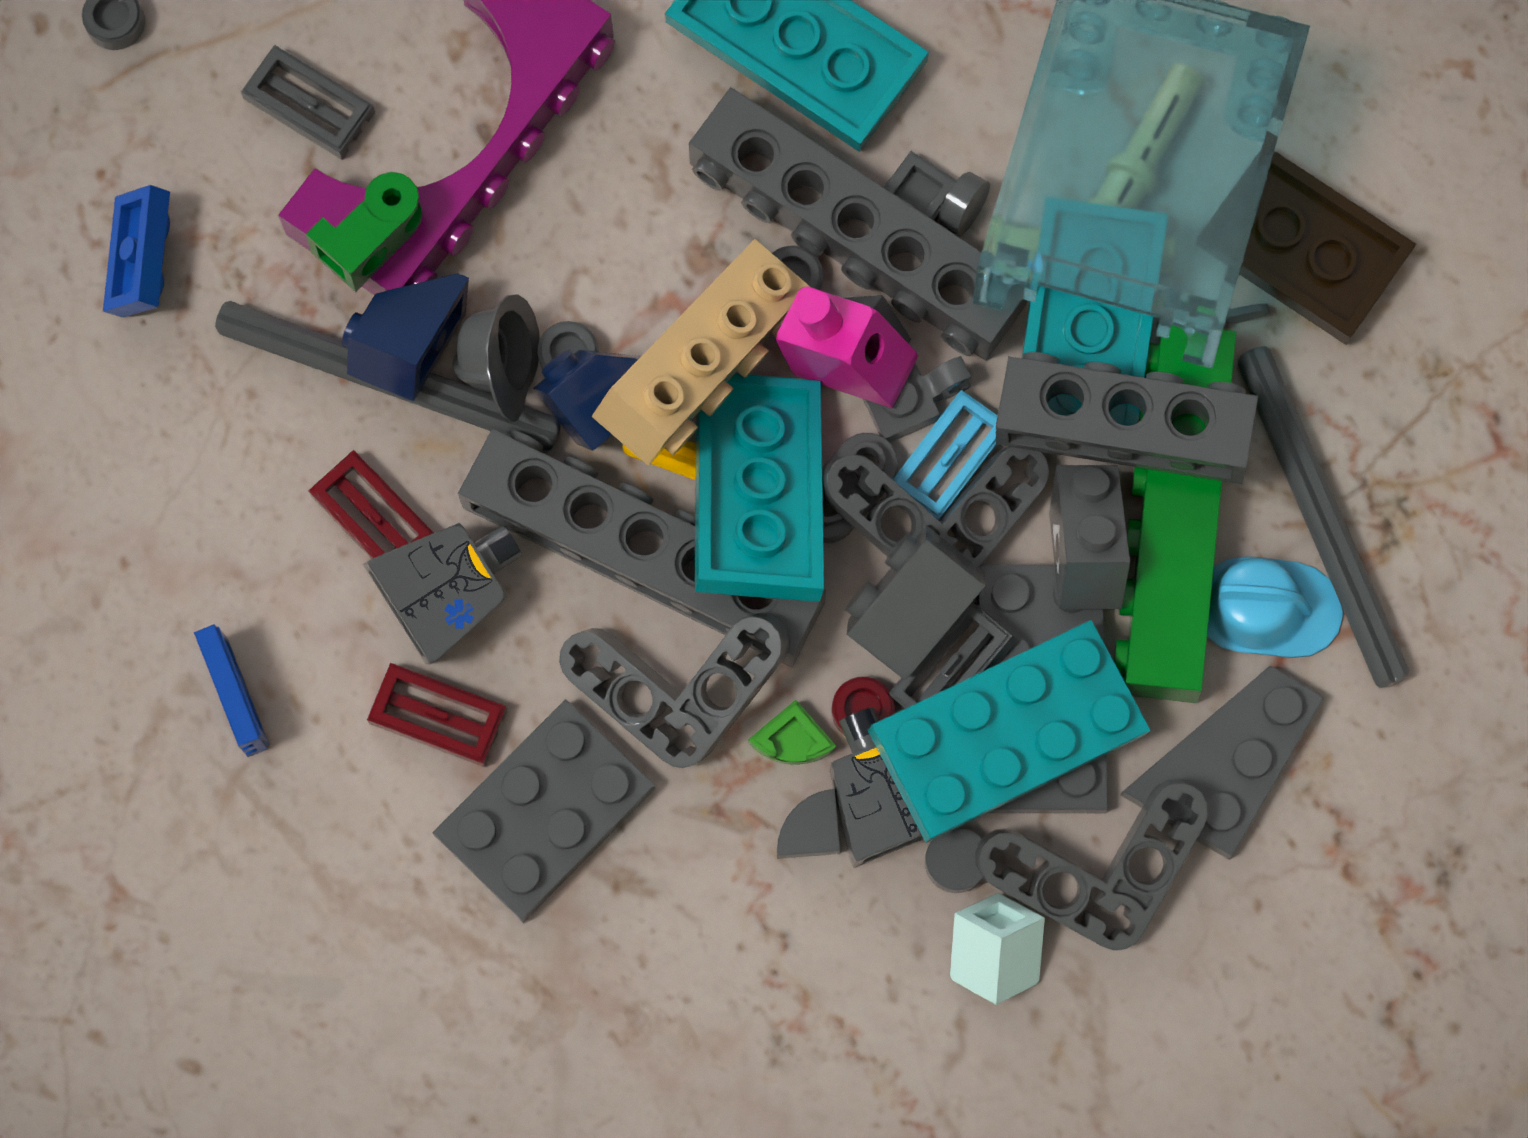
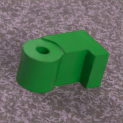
M387 172L378 175L366 188L365 200L336 228L322 217L306 233L311 253L353 291L357 292L416 232L421 224L422 209L417 186L411 178L402 173Z

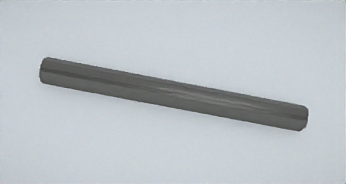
M226 301L221 306L217 315L215 328L220 335L488 431L494 429L506 436L509 435L511 430L519 431L537 440L543 445L544 451L551 450L559 436L561 424L557 417L524 406L518 421L509 423L499 413L492 394L478 391L471 386L434 373L429 375L414 402L347 374L348 348L342 346V340L241 304Z
M1267 346L1251 349L1240 356L1238 367L1250 395L1258 396L1257 411L1375 685L1383 688L1397 684L1409 675V668L1272 352Z

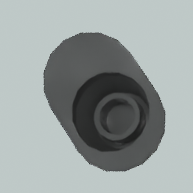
M519 294L506 295L497 307L470 315L463 322L459 331L457 353L452 363L456 376L478 391L492 394L499 413L509 423L518 421L539 363V329L535 314L528 301Z

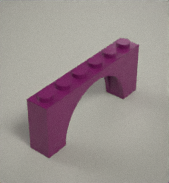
M463 0L464 6L476 14L496 36L510 63L511 89L504 117L490 142L466 166L439 181L417 187L422 209L421 224L416 232L362 286L364 289L375 295L379 292L436 279L438 274L435 271L448 254L456 256L465 247L474 230L471 223L484 206L492 209L501 200L509 185L507 176L520 160L526 163L536 154L545 137L543 129L555 114L563 116L567 113L580 92L578 83L590 68L595 71L600 69L611 55L615 46V40L613 39L612 16L609 12L591 0ZM314 168L278 214L286 235L311 252L306 233L322 217L336 228L365 200L366 188L343 183Z

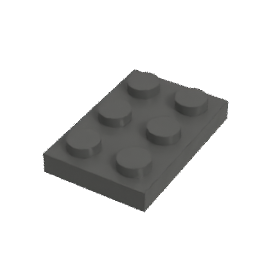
M565 699L432 833L524 923L655 790V784Z

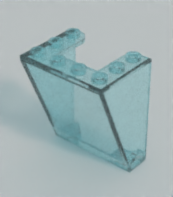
M1056 0L978 263L973 303L1003 311L1010 287L1015 284L1025 285L1023 299L1031 302L1036 301L1040 286L1157 317L1160 320L1156 336L1168 339L1172 325L1182 328L1187 334L1188 341L1182 361L1212 369L1281 139L1310 25L1291 21L1278 15H1267L1229 5L1220 0Z

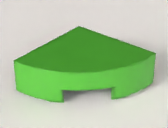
M797 700L793 701L748 739V743L761 755L773 761L790 765L812 763L827 757L836 750V745Z

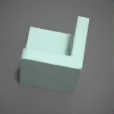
M999 893L954 914L950 968L951 979L995 1005L1035 986L1040 978L1045 917Z

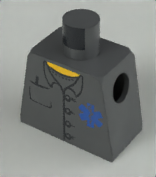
M458 523L372 558L363 563V566L425 664H431L444 655L507 597L493 574L522 557V553L504 525H501L473 543L461 523Z
M874 707L861 710L839 721L852 754L835 760L830 766L831 780L835 789L836 802L853 868L923 840L912 815L867 731L872 724L879 722Z

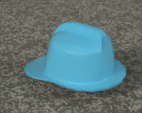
M1260 557L1232 558L1214 566L1207 638L1221 648L1239 653L1287 658L1309 657L1327 648L1339 633L1343 618L1341 603L1331 580L1316 568L1293 561Z

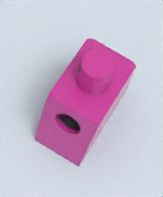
M808 286L802 287L798 291L776 337V342L794 376L806 380L821 381L823 386L893 409L919 356L877 310ZM865 352H866V354L869 356V358L872 360V361L869 362V363L867 362V360H866V358H865Z

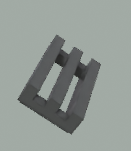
M276 45L272 47L241 91L244 100L341 160L349 151L347 146L352 139L356 141L362 133L361 126L365 121L369 122L376 113L372 104ZM277 66L353 113L346 119L272 72ZM263 85L269 87L337 129L339 133L336 136L260 89Z
M972 601L905 681L901 678L888 694L906 709L949 688L992 635L994 636L993 640L956 684L998 665L1017 643L1018 639ZM975 620L980 624L959 651L952 655L940 670L939 675L916 701L911 697Z

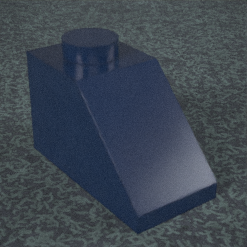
M457 273L376 293L364 313L355 312L345 328L342 346L348 348L347 374L414 402L466 315L469 277Z
M568 350L555 357L544 367L542 374L545 378L533 389L552 414L560 420V424L574 442L593 451L612 435L592 417L593 413L609 389L641 356L578 350L573 354L571 350Z

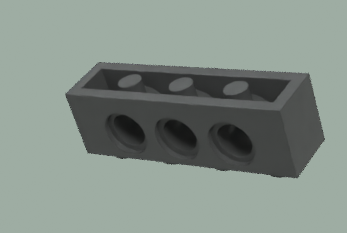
M1038 352L1025 353L1023 358L1008 356L995 427L996 445L1243 484L1258 400L1256 395L1245 394L1246 390L1243 387L1228 382H1212L1208 384V388L1183 384L1181 377L1165 372H1150L1146 374V378L1121 374L1120 368L1101 362L1086 363L1084 368L1061 365L1058 358ZM1059 394H1070L1076 397L1082 406L1076 413L1064 416L1053 412L1049 408L1048 403ZM1120 404H1132L1141 410L1144 417L1138 423L1126 426L1115 422L1110 416V411ZM1181 414H1194L1202 419L1206 428L1197 435L1187 436L1179 433L1174 428L1172 421Z

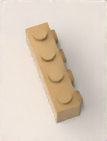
M754 239L609 389L592 417L648 466L664 449L674 456L697 430L698 427L691 421L697 413L702 410L710 417L734 390L727 381L736 372L746 379L765 358L769 350L762 344L771 334L777 337V332L798 291L802 287L810 286L760 242Z

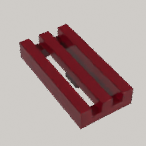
M355 450L351 451L308 490L311 497L371 559L385 552L328 494L334 486L339 489L395 549L409 543L345 478L352 470L417 535L411 542L434 533Z
M390 663L367 721L376 727L485 767L489 757V750L492 744L495 743L501 721L505 718L507 707ZM397 682L487 715L486 723L483 726L394 692ZM388 705H391L479 740L476 747L386 714V708Z

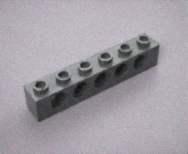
M732 87L728 89L689 142L690 164L694 166L692 171L703 183L718 191H721L723 187L727 188L742 198L741 203L744 208L762 222L771 223L774 219L793 232L791 237L800 247L810 250L815 256H821L822 253H825L842 265L841 271L853 283L867 290L871 289L872 286L876 287L892 298L891 304L900 314L916 323H920L924 319L943 332L941 337L951 348L965 356H971L974 352L987 361L1027 304L1032 285ZM760 154L767 157L771 164L762 171L754 172L745 169L740 162L749 155ZM799 187H811L821 197L812 204L803 205L795 202L790 197V193ZM857 219L865 222L871 231L863 237L852 238L845 235L839 226L847 220ZM908 252L916 256L921 265L912 271H901L892 266L889 259L896 253ZM949 285H958L968 291L971 299L964 304L953 305L946 302L940 296L939 291Z
M494 429L490 431L458 492L463 509L498 526L504 525L508 531L725 636L737 622L745 617L757 613L771 614L779 618L787 627L790 636V646L782 663L793 668L825 604L826 589L823 591L820 602L773 598L767 607L758 610L744 606L737 595L695 592V582L688 579L683 573L686 564L695 559L694 515L682 510H676L672 516L652 506L653 498L632 485L621 483L619 488L616 489L596 479L598 472L578 459L565 457L562 463L541 453L544 448L543 445L524 433L511 430L509 435L506 436ZM540 478L551 484L550 493L540 501L529 502L518 495L521 486L530 479ZM585 505H597L607 512L603 523L591 529L578 526L573 521L575 513ZM642 531L654 532L662 539L660 548L650 555L634 553L628 547V543L635 534ZM764 629L754 634L747 631L746 635L752 640L750 648L760 653H771L765 645L769 634Z

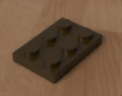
M1264 145L1201 232L1195 245L1347 345L1409 257L1416 243L1267 145Z

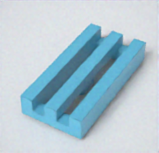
M960 390L893 478V481L939 521L998 446L996 445L995 428L998 415ZM965 409L973 415L918 489L915 488L909 481ZM986 424L989 426L991 431L938 501L935 502L929 498V495L982 425Z

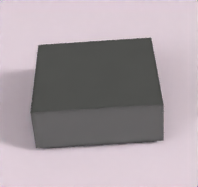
M910 151L884 188L936 222L939 219L945 198L957 180L913 151Z

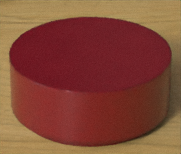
M856 677L843 683L836 691L831 707L832 719L836 728L844 735L839 721L871 707H874L879 721L893 715L894 701L893 697L888 694L890 692L888 688L880 681L870 677Z

